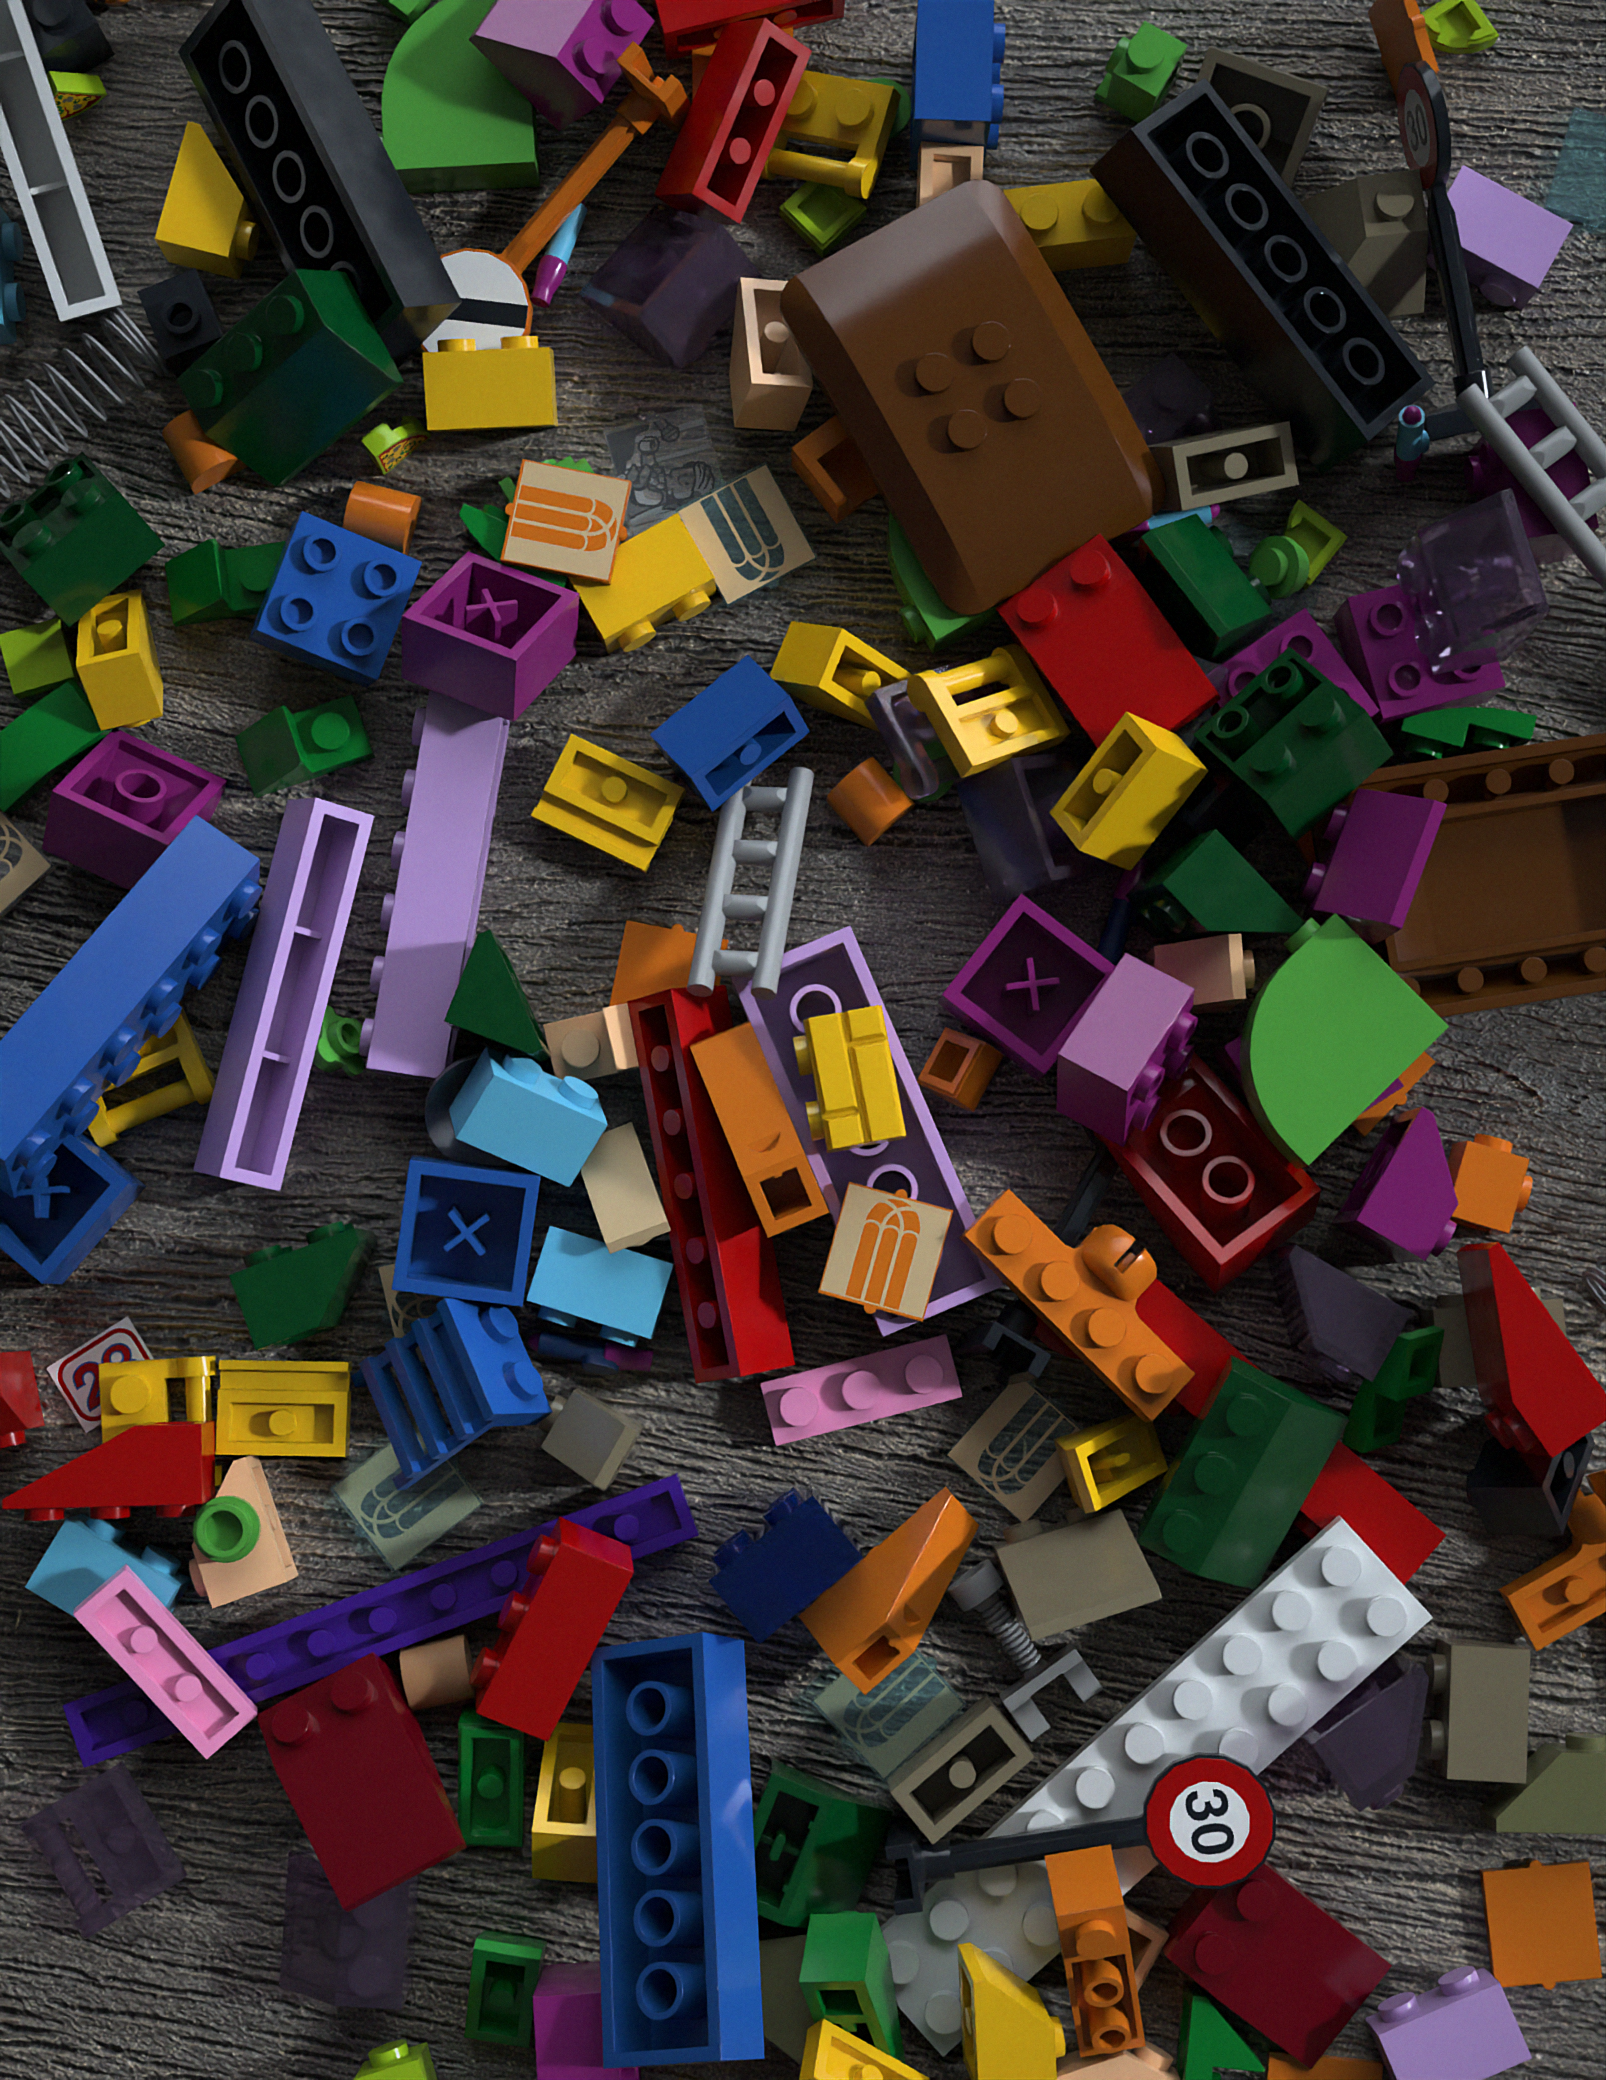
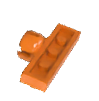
M1010 1189L1002 1191L959 1237L1144 1422H1153L1195 1375L1138 1317L1135 1311L1137 1299L1155 1280L1157 1267L1145 1248L1137 1256L1131 1252L1128 1253L1114 1266L1135 1241V1238L1123 1229L1113 1224L1096 1227L1078 1247L1071 1248L1065 1245Z
M1606 1469L1586 1476L1593 1494L1584 1496L1579 1488L1567 1521L1572 1532V1544L1564 1552L1498 1589L1527 1644L1535 1651H1539L1606 1612Z

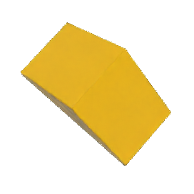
M1135 1412L1053 1439L1066 1475L1065 1478L1072 1499L1085 1513L1096 1512L1168 1470L1153 1422H1144Z

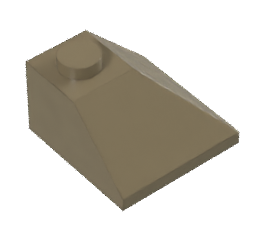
M1419 169L1356 177L1300 202L1389 321L1421 317L1423 315L1429 229Z

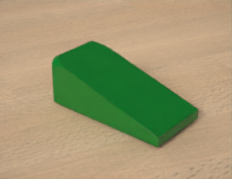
M469 1703L463 1706L458 1722V1825L466 1845L523 1847L528 1734L477 1714L476 1703Z

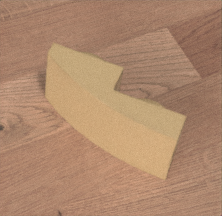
M630 1122L602 1133L580 1171L609 1253L612 1254L628 1247L646 1244L654 1237L669 1232L671 1229L633 1123Z

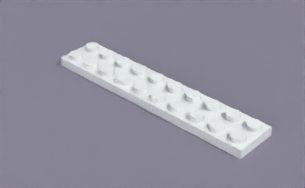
M1338 1515L979 1839L1139 1816L1143 1812V1802L1154 1778L1171 1762L1197 1752L1228 1755L1247 1764L1258 1775L1433 1617L1345 1520ZM1144 1845L1112 1850L1122 1896L1159 1864L1152 1857L1149 1847ZM1045 1860L955 1873V1879L930 1882L925 1889L923 1912L897 1916L894 1914L880 1927L890 1954L897 2006L942 2057L962 2040L957 1944L971 1942L1026 1982L1061 1952Z

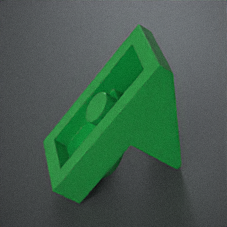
M208 539L166 562L165 570L173 624L177 627L258 614L286 541L223 550L216 539Z
M353 694L294 714L285 705L277 707L235 737L256 798L376 758Z
M486 1930L476 1938L473 1949L465 2038L529 2048L534 2027L533 1994L541 1976L548 1941Z
M1184 1980L1175 2065L1180 2079L1221 2080L1220 2072H1213V2067L1264 2072L1265 2068L1254 2051L1196 1981Z

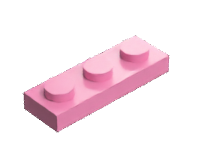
M946 1334L760 1382L776 1446L963 1397Z
M127 1564L74 1608L73 1615L206 1760L258 1715L257 1706Z

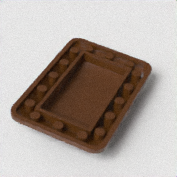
M978 179L961 183L800 272L786 283L781 293L779 309L783 322L937 596L948 610L959 616H975L984 613L1030 586L1056 564L1099 533L1109 543L1148 521L1160 510L1165 500L1166 485L1151 451L1052 271L1010 201L997 185L987 180Z
M1606 732L1379 768L1340 802L1344 804L1345 800L1352 793L1361 788L1433 799L1447 804L1402 929L1376 945L1366 943L1440 1018L1606 992ZM1328 814L1310 829L1316 862L1320 864L1323 862L1330 843L1329 840L1321 838Z

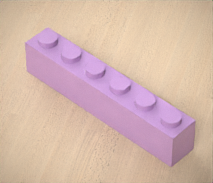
M430 690L427 707H418L413 721L412 744L420 746L416 770L407 769L404 776L401 803L402 807L410 809L406 832L397 831L393 841L391 868L398 869L399 875L395 894L387 893L383 901L380 927L381 931L389 932L385 957L376 956L373 962L370 992L378 994L375 1018H366L363 1023L359 1053L360 1056L368 1057L366 1068L375 1073L434 1082L441 1072L454 1063L459 1033L444 1022L474 945L510 721Z
M316 797L287 800L260 906L261 912L257 918L193 1171L280 1191L374 819L373 815Z

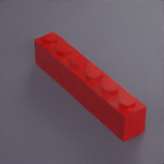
M714 985L713 993L707 997L692 995L687 991V987L670 988L627 1001L664 1210L671 1229L669 1237L695 1382L697 1384L742 1377L795 1365L772 1237H767L690 1049L692 1044L733 1028L726 985Z
M1157 1278L1137 1299L1135 1311L1138 1317L1195 1373L1190 1381L1163 1409L1174 1419L1183 1411L1193 1421L1196 1420L1230 1355L1257 1368ZM1339 1439L1298 1512L1299 1515L1292 1523L1304 1536L1311 1540L1333 1519L1340 1515L1403 1585L1406 1584L1447 1536Z

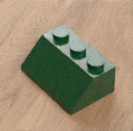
M294 269L176 379L204 433L276 487L285 486L404 382L346 272Z
M1230 1355L1139 1522L1137 1543L1198 1576L1255 1590L1345 1429L1349 1417Z

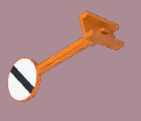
M634 41L616 60L631 89L614 110L617 114L616 117L501 254H495L489 250L463 248L440 256L462 303L420 345L425 352H438V340L475 339L476 350L501 349L500 338L529 336L533 304L530 300L527 283L522 278L523 271L637 134L643 136L652 124L659 119L679 135L691 106L681 82L672 74L666 81L659 76L655 77L643 49Z

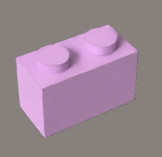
M1463 165L1450 186L1447 196L1456 215L1468 281L1480 287L1481 293L1490 301L1502 306L1513 305L1523 310L1539 288L1573 224ZM1428 232L1427 264L1437 271L1430 233Z
M1473 1966L1454 1969L1439 1978L1438 1987L1418 1996H1415L1413 1992H1404L1389 1997L1379 2004L1378 2013L1365 2018L1391 2080H1483L1532 2059L1500 1982L1484 1967L1475 1970Z

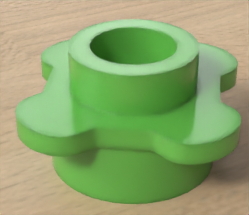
M327 1005L313 1063L325 1072L331 1073L343 1068L349 1076H356L362 1073L364 1061L359 1053L363 1027L361 1023L355 1018H343L337 1015L334 1009Z

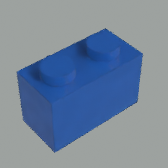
M747 654L683 708L672 714L650 736L674 772L713 812L806 736L810 730L791 697Z

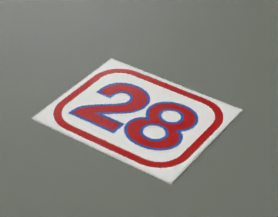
M127 1316L46 1369L82 1428L87 1433L101 1424L98 1364L150 1360L154 1358Z

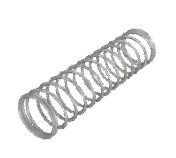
M115 307V311H110V317L114 323L107 318H101L100 324L128 371L92 336L87 333L81 334L84 347L111 389L72 351L66 348L62 349L64 361L93 406L49 364L42 365L46 378L76 424L29 379L23 380V386L56 438L12 396L4 394L3 400L38 455L1 419L0 428L43 468H48L50 462L17 410L57 449L68 453L69 447L35 393L81 437H88L85 425L54 377L98 420L107 422V416L72 360L120 407H126L124 396L91 345L136 389L145 392L143 381L115 340L110 329L158 376L164 377V373L169 372L168 366L119 307ZM0 430V441L16 463L20 472L1 454L0 463L20 481L29 483L30 476ZM0 474V485L2 489L0 488V496L9 499L11 497L10 489Z

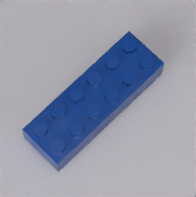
M198 815L193 817L0 1040V1189L13 1199L17 1197L26 1185L35 1188L46 1178L57 1160V1156L53 1154L69 1133L74 1137H78L87 1129L99 1110V1105L95 1102L111 1083L116 1087H120L128 1080L141 1060V1055L137 1052L152 1035L161 1038L169 1031L181 1013L182 1007L179 1005V1002L193 986L201 990L210 982L222 963V958L219 957L220 953L232 939L238 942L243 941L256 926L258 915L261 912L258 909L259 896L262 892V887L259 886L260 859Z
M699 1632L595 1648L591 1656L603 2069L765 2059L744 1640Z

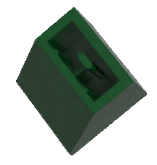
M83 452L74 459H66L56 464L44 478V484L26 500H17L9 504L0 513L1 551L19 574L68 627H71L165 546L164 542Z
M1290 646L1193 734L1222 769L1236 780L1242 791L1295 842L1302 838L1394 754L1368 712Z
M339 1221L306 1233L305 1237L308 1245L297 1250H293L292 1246L282 1248L281 1244L245 1256L243 1260L246 1269L230 1274L229 1278L255 1350L282 1348L340 1326L378 1244L374 1231L354 1228L353 1223L344 1225L343 1221Z
M772 1760L753 1807L758 1915L782 1925L808 1929L810 1914H834L842 1911H854L892 1817L893 1810Z

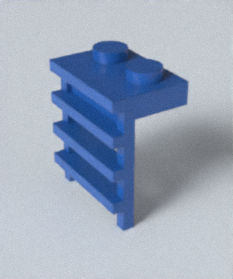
M444 1298L436 1304L438 1310L428 1318H418L410 1324L412 1329L402 1338L390 1339L384 1344L386 1347L385 1351L377 1357L365 1358L359 1363L361 1369L351 1376L355 1387H365L368 1385L402 1470L400 1474L392 1479L397 1491L408 1489L490 1428L536 1425L553 1413L543 1391L541 1376L531 1363L518 1332L517 1320L507 1305L458 1298ZM418 1346L454 1430L452 1436L449 1433L415 1349ZM392 1366L395 1369L403 1392L406 1396L414 1419L417 1423L425 1446L428 1450V1453L426 1455L423 1452V1449L418 1440V1437L416 1435L408 1412L405 1408L397 1385L390 1371V1368Z

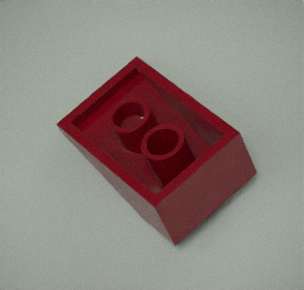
M374 1652L256 1716L275 1771L342 1908L346 1912L352 1911L467 1848L416 1715L408 1704L402 1679Z
M1267 1861L1246 1881L1224 1889L1196 1888L1165 1927L1170 1935L1162 1948L1168 1959L1216 1999L1309 2069L1313 2068L1392 1967L1386 1959Z

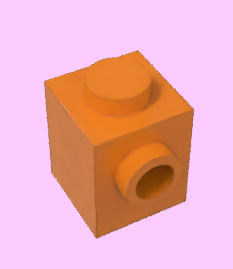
M1476 1133L1473 1142L1467 1140L1452 1144L1447 1164L1458 1206L1450 1220L1458 1225L1491 1235L1509 1234L1515 1212H1523L1531 1194L1533 1180L1531 1176L1526 1175L1530 1159L1512 1154L1513 1143L1485 1134Z

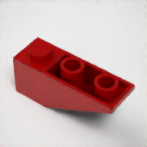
M215 1420L148 1422L135 1425L2 1499V1509H24V1521L64 1519V1508L90 1507V1519L130 1517V1506H156V1517L195 1516L196 1504H204L215 1498Z

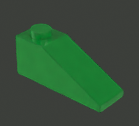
M842 1911L834 1914H810L799 1984L814 2024L824 2018L906 2064L890 1954L875 1912Z

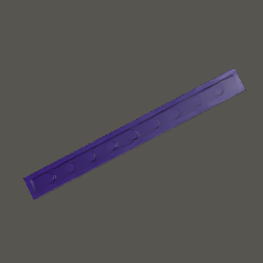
M678 1473L560 1516L629 1545L632 1560L699 1536L700 1534ZM558 1518L205 1651L254 1704L329 1676L371 1652H374L379 1657L502 1610L507 1597L513 1590L518 1593L522 1592L531 1574L526 1571V1564L531 1549L539 1535L550 1536ZM132 1678L63 1705L84 1768L181 1732Z

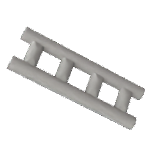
M1524 346L1506 361L1508 367L1516 375V379L1489 399L1475 383L1463 391L1455 399V402L1606 593V548L1585 523L1588 518L1606 506V445L1528 346ZM1534 398L1557 429L1528 450L1504 419ZM1574 449L1597 480L1568 501L1544 470Z
M805 767L792 768L789 772L787 787L751 786V780L721 805L687 985V991L692 995L699 997L710 996L713 993L715 976L753 977L751 994L758 999L772 1000L776 997L814 780V773L810 769ZM746 811L782 812L778 840H741ZM736 865L773 866L768 896L731 894ZM726 920L763 921L758 952L720 950Z

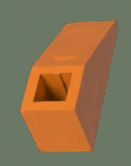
M745 1022L690 1045L700 1074L767 1237H772L829 1213L751 1022Z
M946 1486L932 1499L921 1505L906 1522L881 1544L871 1549L864 1559L831 1588L825 1590L813 1604L798 1616L834 1665L864 1695L869 1693L915 1652L980 1526Z
M1111 1844L1044 1856L1080 2058L1104 2053L1112 2054L1122 2050L1146 2046L1125 1907Z

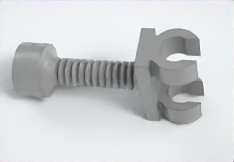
M988 1559L962 1574L948 1587L947 1591L963 1612L970 1609L982 1612V1618H985V1622L989 1623L988 1626L993 1628L992 1632L996 1634L997 1639H1000V1643L1004 1644L1003 1647L1005 1650H1008L1007 1653L1012 1655L1011 1659L1016 1660L1015 1664L1019 1666L1018 1669L1023 1671V1677L1001 1692L999 1696L1032 1742L1051 1727L1030 1698L1031 1695L1062 1673L1083 1703L1102 1691L1103 1687L1071 1642L1047 1660L1041 1658L1040 1653H1037L1038 1650L1033 1648V1643L1029 1642L1030 1639L1026 1637V1633L1022 1632L1021 1626H1018L1019 1623L1014 1621V1616H1010L1011 1612L1007 1610L1006 1605H1003L1004 1602L999 1600L998 1591L1004 1584V1580Z

